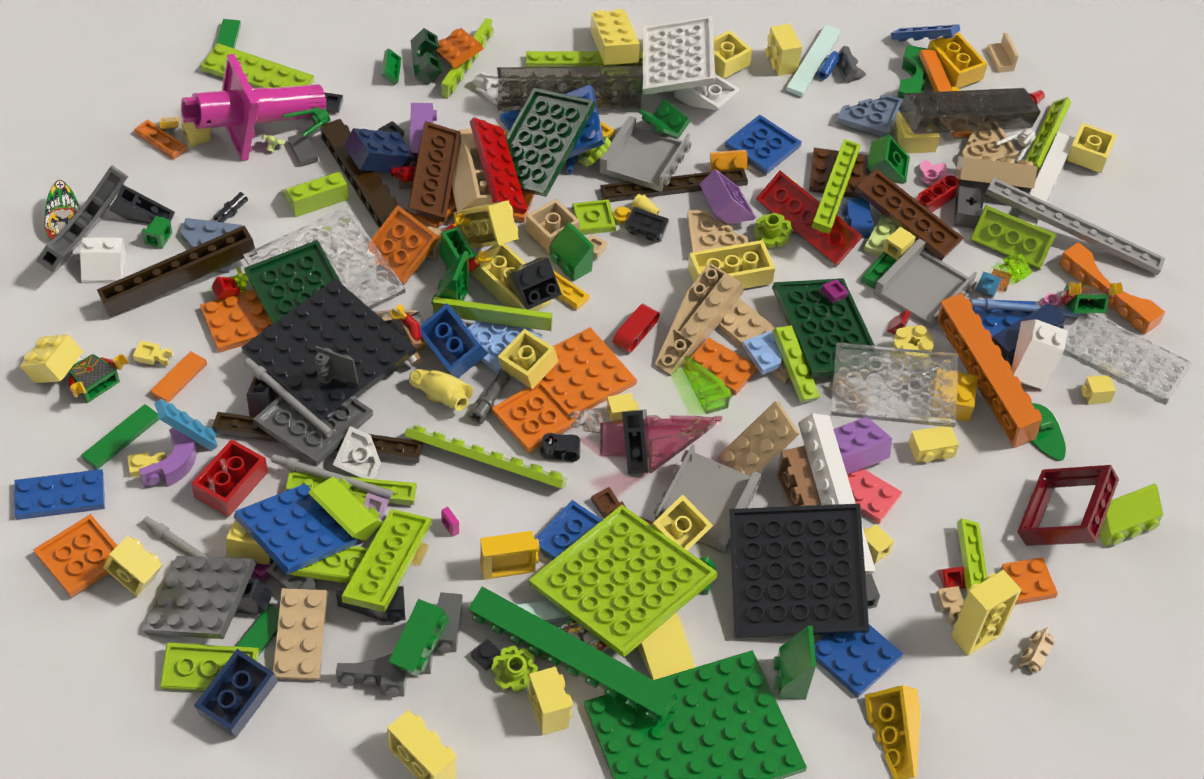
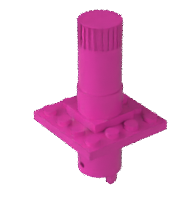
M229 54L226 59L222 91L193 93L191 97H183L181 100V116L183 123L193 122L197 129L225 127L241 161L249 159V153L252 152L251 142L255 136V124L311 118L313 113L283 118V114L309 110L317 106L320 110L326 109V96L320 84L253 88L249 85L247 75L243 73L241 63L238 62L235 54Z

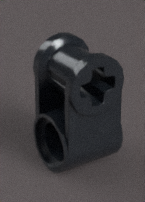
M547 433L542 437L541 442L543 446L541 447L540 455L545 460L575 462L580 459L581 440L579 436Z

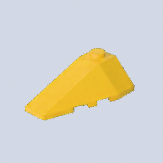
M901 685L865 694L867 718L877 734L875 737L878 743L882 745L885 752L884 758L893 778H917L920 730L918 689Z

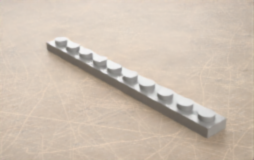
M994 177L985 193L1156 275L1160 273L1163 267L1164 257Z

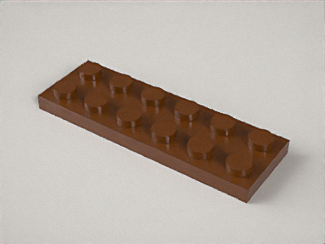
M428 121L424 122L407 212L441 222L445 221L460 131Z
M878 169L865 178L854 190L897 226L914 235L916 241L918 239L925 242L924 247L941 261L964 239V237Z

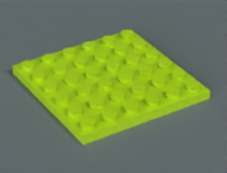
M621 505L529 579V586L624 658L717 578V571Z

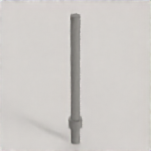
M250 358L245 360L244 365L253 372V375L258 380H263L325 436L329 437L332 435L333 430L320 421L293 395L267 374L265 368L258 366Z
M274 454L271 459L272 463L285 466L286 469L294 472L298 470L327 480L333 476L339 479L343 477L353 488L391 499L394 493L392 490L301 463L296 458L290 457L288 459Z
M148 516L142 520V523L152 529L155 535L161 539H167L190 556L208 557L169 531V527L163 523H157Z

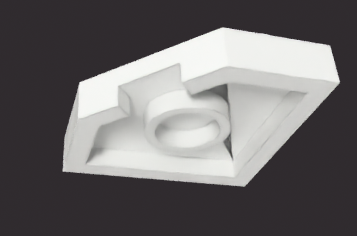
M350 426L333 465L358 477L374 479L381 462L371 435Z

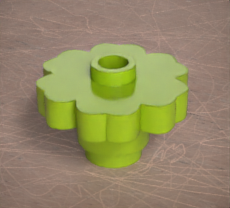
M603 136L604 145L585 151L578 157V161L582 166L592 165L606 153L607 148L611 145V141L607 136Z
M777 213L762 215L761 218L757 219L756 226L753 228L755 240H763L765 246L770 249L776 245L783 247L789 242V236L792 234L791 222L784 220V216Z
M516 646L503 648L500 656L494 657L491 672L496 675L495 684L503 691L509 688L514 693L527 690L529 674L538 671L537 665L533 664L534 655L529 653L526 648L520 650ZM516 667L518 671H514L511 668Z

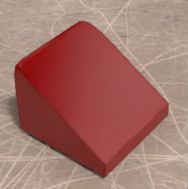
M217 276L212 284V290L217 300L240 294V289L234 278Z
M906 310L895 316L887 331L895 335L899 328L906 327L910 311Z
M963 566L938 569L943 588L958 586L959 589L966 588Z

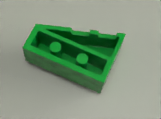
M418 598L389 659V663L393 667L417 677L420 672L424 671L428 657L450 621L444 609Z

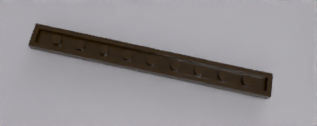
M217 412L212 429L217 434L281 443L254 425L253 419L255 417ZM369 434L380 458L419 463L423 442ZM340 445L338 448H336L334 451H339L341 445Z

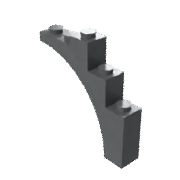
M113 165L110 166L85 203L61 232L45 246L36 262L51 272L56 271L65 264L76 247L82 243V238H86L94 225L101 221L129 176Z
M440 592L437 606L444 609L450 621L440 636L434 650L442 653L457 652L463 594ZM434 650L428 657L424 671L420 672L419 675L431 674ZM392 653L370 661L337 663L336 667L337 682L345 685L381 686V694L388 697L405 695L408 673L393 667L389 663Z

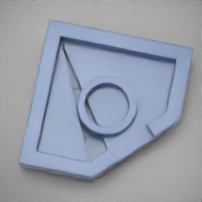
M772 331L743 341L742 347L762 375L780 368L782 356Z

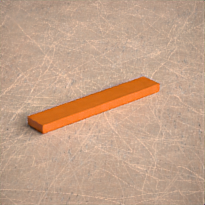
M921 49L918 53L953 137H969L971 132L936 50Z

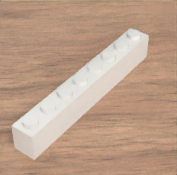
M812 413L799 421L798 425L821 504H856L830 416ZM862 527L865 575L876 572Z

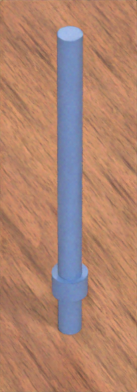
M985 298V300L970 299L972 307H981L984 310L991 311L1001 309L1032 313L1043 307L1039 305L999 302L989 298ZM1055 307L1064 316L1081 317L1082 313H1073L1068 308Z

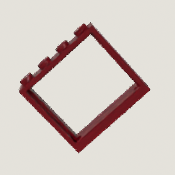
M1111 465L1043 469L1031 494L1028 506L1024 511L1022 521L1018 526L1017 532L1026 546L1096 543L1119 481ZM1095 485L1081 525L1039 527L1054 488Z

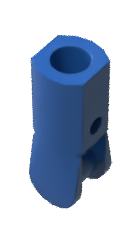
M833 51L825 57L816 72L820 79L825 80L829 77L840 60L838 52Z

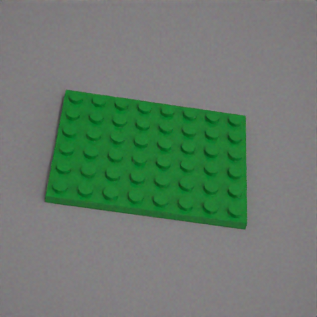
M753 650L655 679L654 681L671 689L677 696V700L664 722L659 719L656 721L649 719L644 715V711L639 708L636 710L629 708L624 704L625 701L619 697L613 699L606 694L584 701V708L613 779H783L805 772L807 769Z

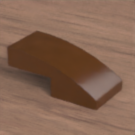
M610 487L591 496V501L604 519L619 506H625L623 501H618Z

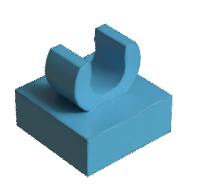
M983 271L976 290L995 296L1002 278Z

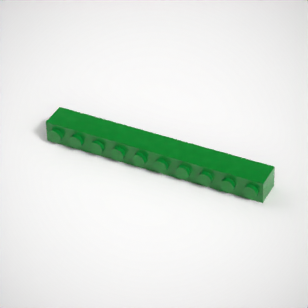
M483 586L468 607L472 615L471 618L478 624L483 625V623L491 626L490 629L496 634L501 635L504 633L509 636L508 639L514 644L520 646L522 643L527 646V650L532 654L546 656V660L552 665L558 667L560 664L566 668L565 671L576 678L579 675L586 679L585 682L594 688L599 686L605 689V694L613 699L617 697L625 701L624 704L633 710L641 709L644 711V715L653 721L659 719L664 722L677 700L676 693L671 689Z

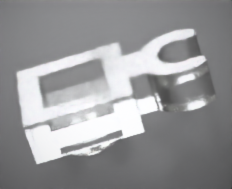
M584 409L580 412L574 410L569 414V417L576 419L571 424L574 428L583 426L584 431L599 434L605 430L601 413L598 411Z

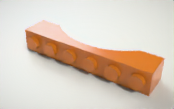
M1077 242L1063 252L1059 265L1076 278L1077 281L1102 292L1110 289L1111 283L1099 271L1094 261L1093 253L1082 244ZM1124 291L1121 294L1114 295L1107 304L1144 335L1158 326L1165 314V311L1153 301L1130 295Z

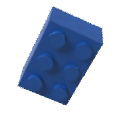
M448 303L420 325L423 339L448 371L456 378H460L488 354L487 350Z

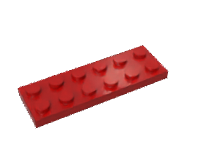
M473 117L469 123L493 203L509 200L513 212L524 215L527 212V207L503 128Z
M780 170L756 198L757 201L772 213L783 215L784 220L791 222V227L795 232L837 266L863 237L837 215L830 234L811 228L820 202Z

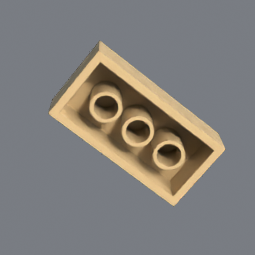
M982 155V159L958 156L955 177L961 180L991 183L994 177L1011 186L1034 188L1038 166H1033V162L1024 160L1014 163V159L1000 158V161H996V157Z

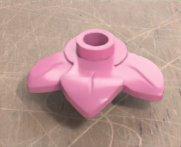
M924 160L920 165L921 179L927 185H933L948 175L955 176L954 174L947 173L946 163L932 165L928 160Z

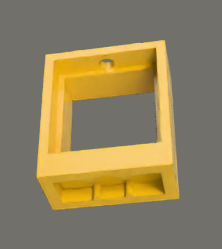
M533 531L480 538V565L483 580L534 573L535 564L539 563L538 552L540 549L538 538L534 539Z

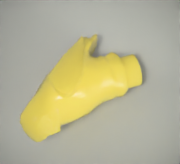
M415 369L409 376V383L414 388L422 390L428 400L441 402L457 411L466 408L468 398H471L473 394L472 386L441 371Z

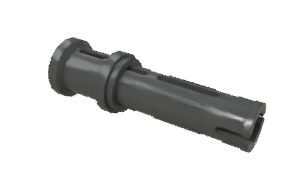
M500 371L486 393L476 400L477 404L468 412V416L473 422L478 424L484 423L486 420L485 416L488 412L492 411L496 398L511 378L507 372Z

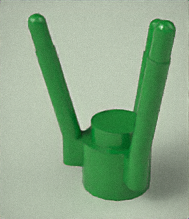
M318 106L309 110L283 114V118L313 113L311 119L314 125L302 132V137H306L323 124L331 121L326 109L320 110Z

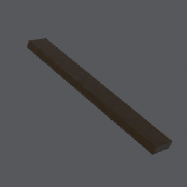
M744 168L719 171L737 186H746L748 184ZM711 172L671 176L669 184L665 185L661 192L631 182L600 185V192L603 200L609 199V202L635 199L638 194L649 198L703 191L700 183Z

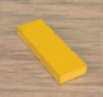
M554 271L562 295L558 296L559 299L576 311L590 300L589 294Z

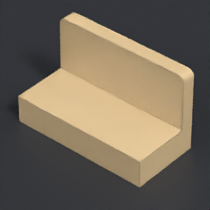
M1003 33L1001 43L988 44L986 49L998 73L1014 71L1019 57L1008 33Z

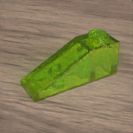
M684 356L683 370L705 414L727 409L732 398L730 389L726 388L720 378L690 356Z

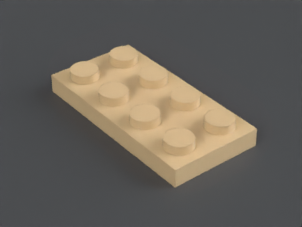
M774 401L718 457L723 465L751 476L753 471L759 473L800 433L781 404Z
M282 588L273 672L277 679L320 681L327 590Z

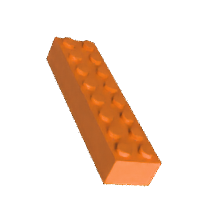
M963 293L942 300L940 302L937 322L968 373L978 376L977 388L1013 447L1016 448L1035 440L1042 420L1041 413L1033 407L1029 394L1023 391L1019 378L1013 375L1009 362L1003 359L999 346L993 343L989 330H985L982 320L973 311L970 300L966 299Z

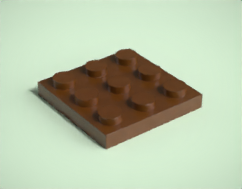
M814 147L809 183L810 192L824 193L839 151ZM857 155L843 196L862 198L854 190L866 178L868 155Z

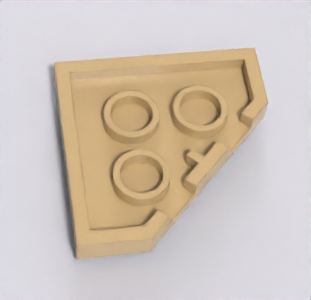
M993 117L977 122L961 156L982 159V155L996 157V161H1000V158L1015 160L1018 157V152L1010 141L998 146L995 145L996 142L1007 138V136Z
M707 210L687 211L691 252L748 243L746 236L737 234L731 226L722 220H716Z

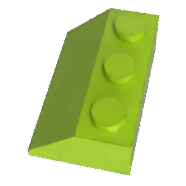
M333 172L281 189V193L295 217L348 200L347 183L340 172Z
M333 476L308 492L354 538L367 541L383 524V521L379 518L381 514L374 507L371 506L369 508L365 504L366 499L360 493H354L350 489L352 485L343 477L339 479Z
M1154 483L1111 500L1098 535L1105 547L1111 544L1117 545L1128 537H1137L1143 531H1152L1160 525L1159 522L1163 516L1158 486Z

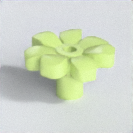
M262 135V139H265L268 143L267 151L274 152L275 145L285 144L284 140L275 138L272 135Z

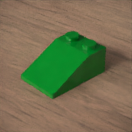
M464 251L448 269L443 280L440 279L438 292L432 297V305L434 297L465 300L469 291L468 251Z
M807 626L779 648L777 656L773 658V669L777 670L774 688L779 692V699L806 700L816 668L813 626Z

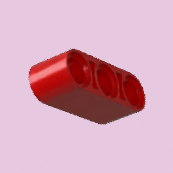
M952 175L945 176L920 192L917 201L933 213L955 198L960 183L959 179Z
M642 303L614 335L613 344L631 353L656 325L660 312Z

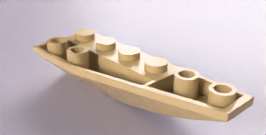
M471 128L459 129L461 133L452 180L456 211L493 203Z
M709 263L686 292L655 362V366L670 376L673 375L710 336L743 294L742 283Z

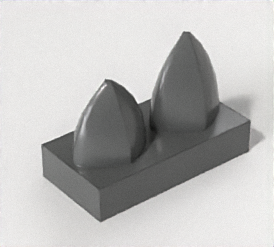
M843 45L838 52L840 60L837 62V66L843 82L850 83L853 78L864 77L866 73L856 66L859 61L852 55L850 48Z

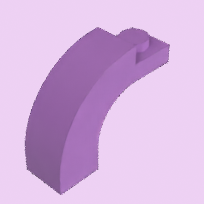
M174 428L169 429L171 442L174 446L173 451L166 459L139 469L144 488L156 485L164 480L167 486H171L183 479L190 472L196 460L197 448L195 441Z

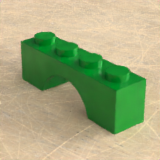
M906 45L902 70L909 73L912 77L903 79L900 82L897 97L903 99L902 106L917 108L918 102L923 100L924 91L921 90H924L926 79L923 78H926L927 73L918 53L921 49L927 50V48Z

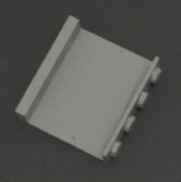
M692 444L689 451H684L680 468L676 467L672 475L673 482L670 486H666L663 492L664 499L662 503H658L654 509L655 521L679 497L684 495L713 525L697 542L726 554L731 544L729 509L749 507L761 483V474L753 471L752 475L748 476L695 453V445Z

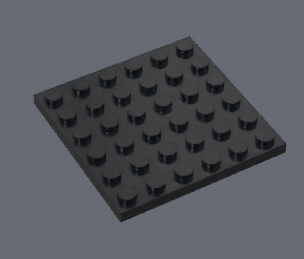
M336 278L241 347L242 352L248 358L253 360L258 366L265 368L267 374L324 423L416 353V348ZM315 347L329 348L335 353L348 355L354 359L359 384L357 385L335 376L329 384L321 383L317 373V364L315 363V357L317 356Z
M860 503L729 509L735 638L794 636L807 626H813V635L869 633Z

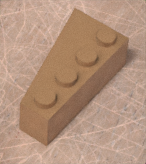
M805 446L781 451L777 477L790 506L822 505Z

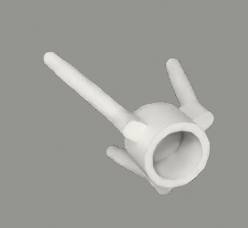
M482 71L477 73L473 80V84L476 86L475 90L481 92L495 105L502 108L503 106L484 89H489L491 85L510 91V87L492 81V79L507 80V77L486 74Z
M1025 129L1023 132L1018 131L1016 134L996 142L995 145L998 146L1018 138L1019 145L1024 146L1016 160L1018 163L1023 158L1027 149L1030 148V144L1035 140V132L1030 129Z

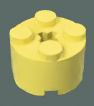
M922 325L899 328L891 347V360L896 366L904 367L906 371L922 370L930 360L934 340L930 333L927 332L926 327Z

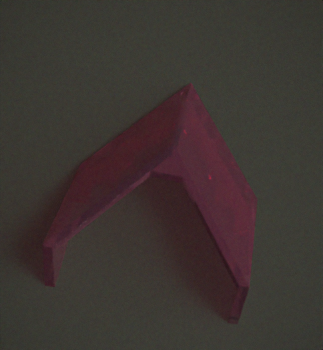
M648 415L649 473H653L721 422L723 416L670 415V419H660L657 415ZM623 419L600 423L601 456H626Z

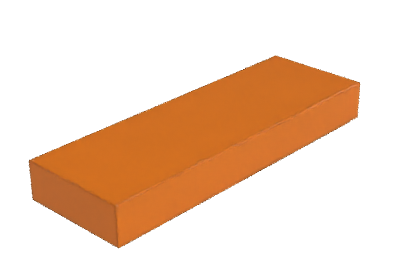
M148 119L134 129V133L173 160L187 151V145Z
M190 351L150 390L151 395L169 403L207 365V360Z

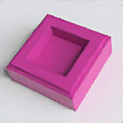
M448 506L441 510L442 524L451 536L459 534L458 519Z

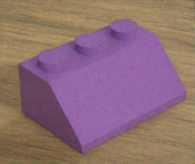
M714 169L700 183L703 190L702 195L708 200V206L714 211L712 214L719 221L723 220L727 224L751 221L756 218L740 188L718 170Z

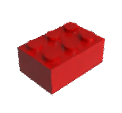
M231 439L191 483L194 498L230 517L268 473L266 458Z

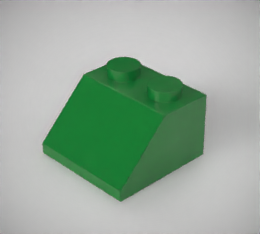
M888 134L871 142L867 168L870 173L878 169L893 182L904 184L907 181L910 156Z
M569 222L551 244L550 259L562 269L566 276L575 281L592 271L594 245Z

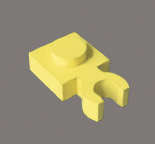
M140 340L133 354L134 361L154 365L155 361H159L161 365L167 366L169 361L168 358L164 357H173V353L168 348L161 350L159 344Z
M149 452L128 455L131 477L140 476V468L166 459L165 452H158L151 457Z

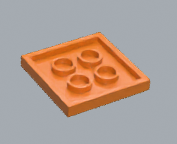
M397 205L363 250L375 255L374 261L406 284L438 243L440 237Z
M254 289L222 300L200 304L202 314L218 353L245 345L272 325Z
M543 380L533 389L527 387L492 407L493 415L527 453L542 446L541 441L545 434H562L578 425V418Z
M89 514L39 545L33 551L72 598L109 574L103 567L109 554L118 545L95 518Z

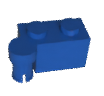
M846 197L845 205L841 207V216L845 218L843 221L861 234L862 238H869L874 228L870 204L863 198Z

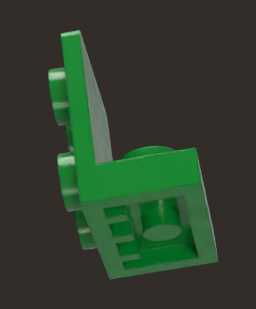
M665 99L662 100L654 114L642 109L638 111L642 115L641 119L648 124L652 123L655 131L660 134L664 133L668 137L675 136L680 138L691 119Z

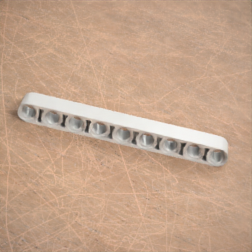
M1061 132L1057 133L1037 176L1035 187L1030 191V195L1048 202L1068 158L1075 137ZM1022 211L1018 217L1036 226L1039 222V219Z

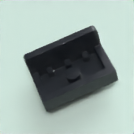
M633 207L628 221H625L624 225L627 232L637 236L641 234L650 241H662L669 219Z

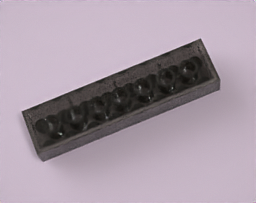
M640 66L497 67L498 110H522L533 88L567 94L590 84L594 90L597 109L641 108L643 74Z
M1025 88L906 93L898 109L914 134L998 130L1000 128H1032L1041 113Z

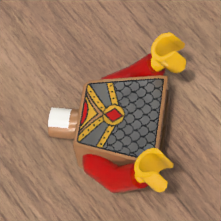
M399 304L396 306V310L399 312H396L395 309H392L390 312L391 317L394 319L390 326L409 341L417 351L423 345L420 324L411 315L404 313L403 305ZM416 352L407 360L414 366L421 361V357Z

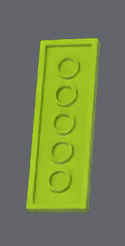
M219 43L216 44L200 65L201 71L224 78L227 55L235 54L238 62L241 63L243 73L247 75L249 85L253 88L311 85L314 82V75Z
M391 509L342 594V602L385 612L430 529L432 518Z

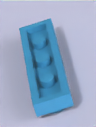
M162 399L154 403L161 421L211 451L218 447L215 439L216 433L211 427L204 426L198 419L191 418L185 411H180L172 403L169 404Z

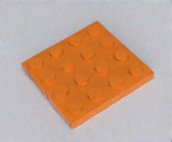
M591 327L553 346L559 362L542 379L576 417L607 401L608 396L618 395L637 383V379Z

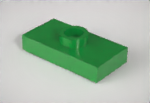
M388 48L384 51L381 76L391 84L396 85L399 81L402 58Z

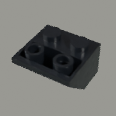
M537 258L505 272L513 293L526 310L562 295L549 258Z

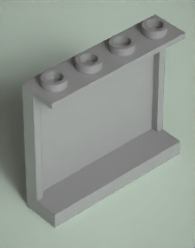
M629 116L611 142V145L607 148L606 153L600 158V173L661 192L665 185L669 184L672 174L676 173L679 163L683 162L686 152L690 151L692 145L689 142L690 134L687 133L683 141L638 128L636 127V118Z
M918 239L877 281L874 294L902 312L909 310L910 317L933 329L938 324L940 302L960 293L966 296V292L968 290L972 291L976 285L975 278L977 272H974L970 277L964 275L924 251L925 242Z

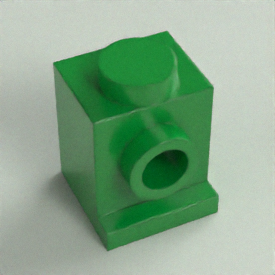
M155 216L152 223L148 224L147 229L143 228L142 230L144 243L163 249L173 233L170 220Z

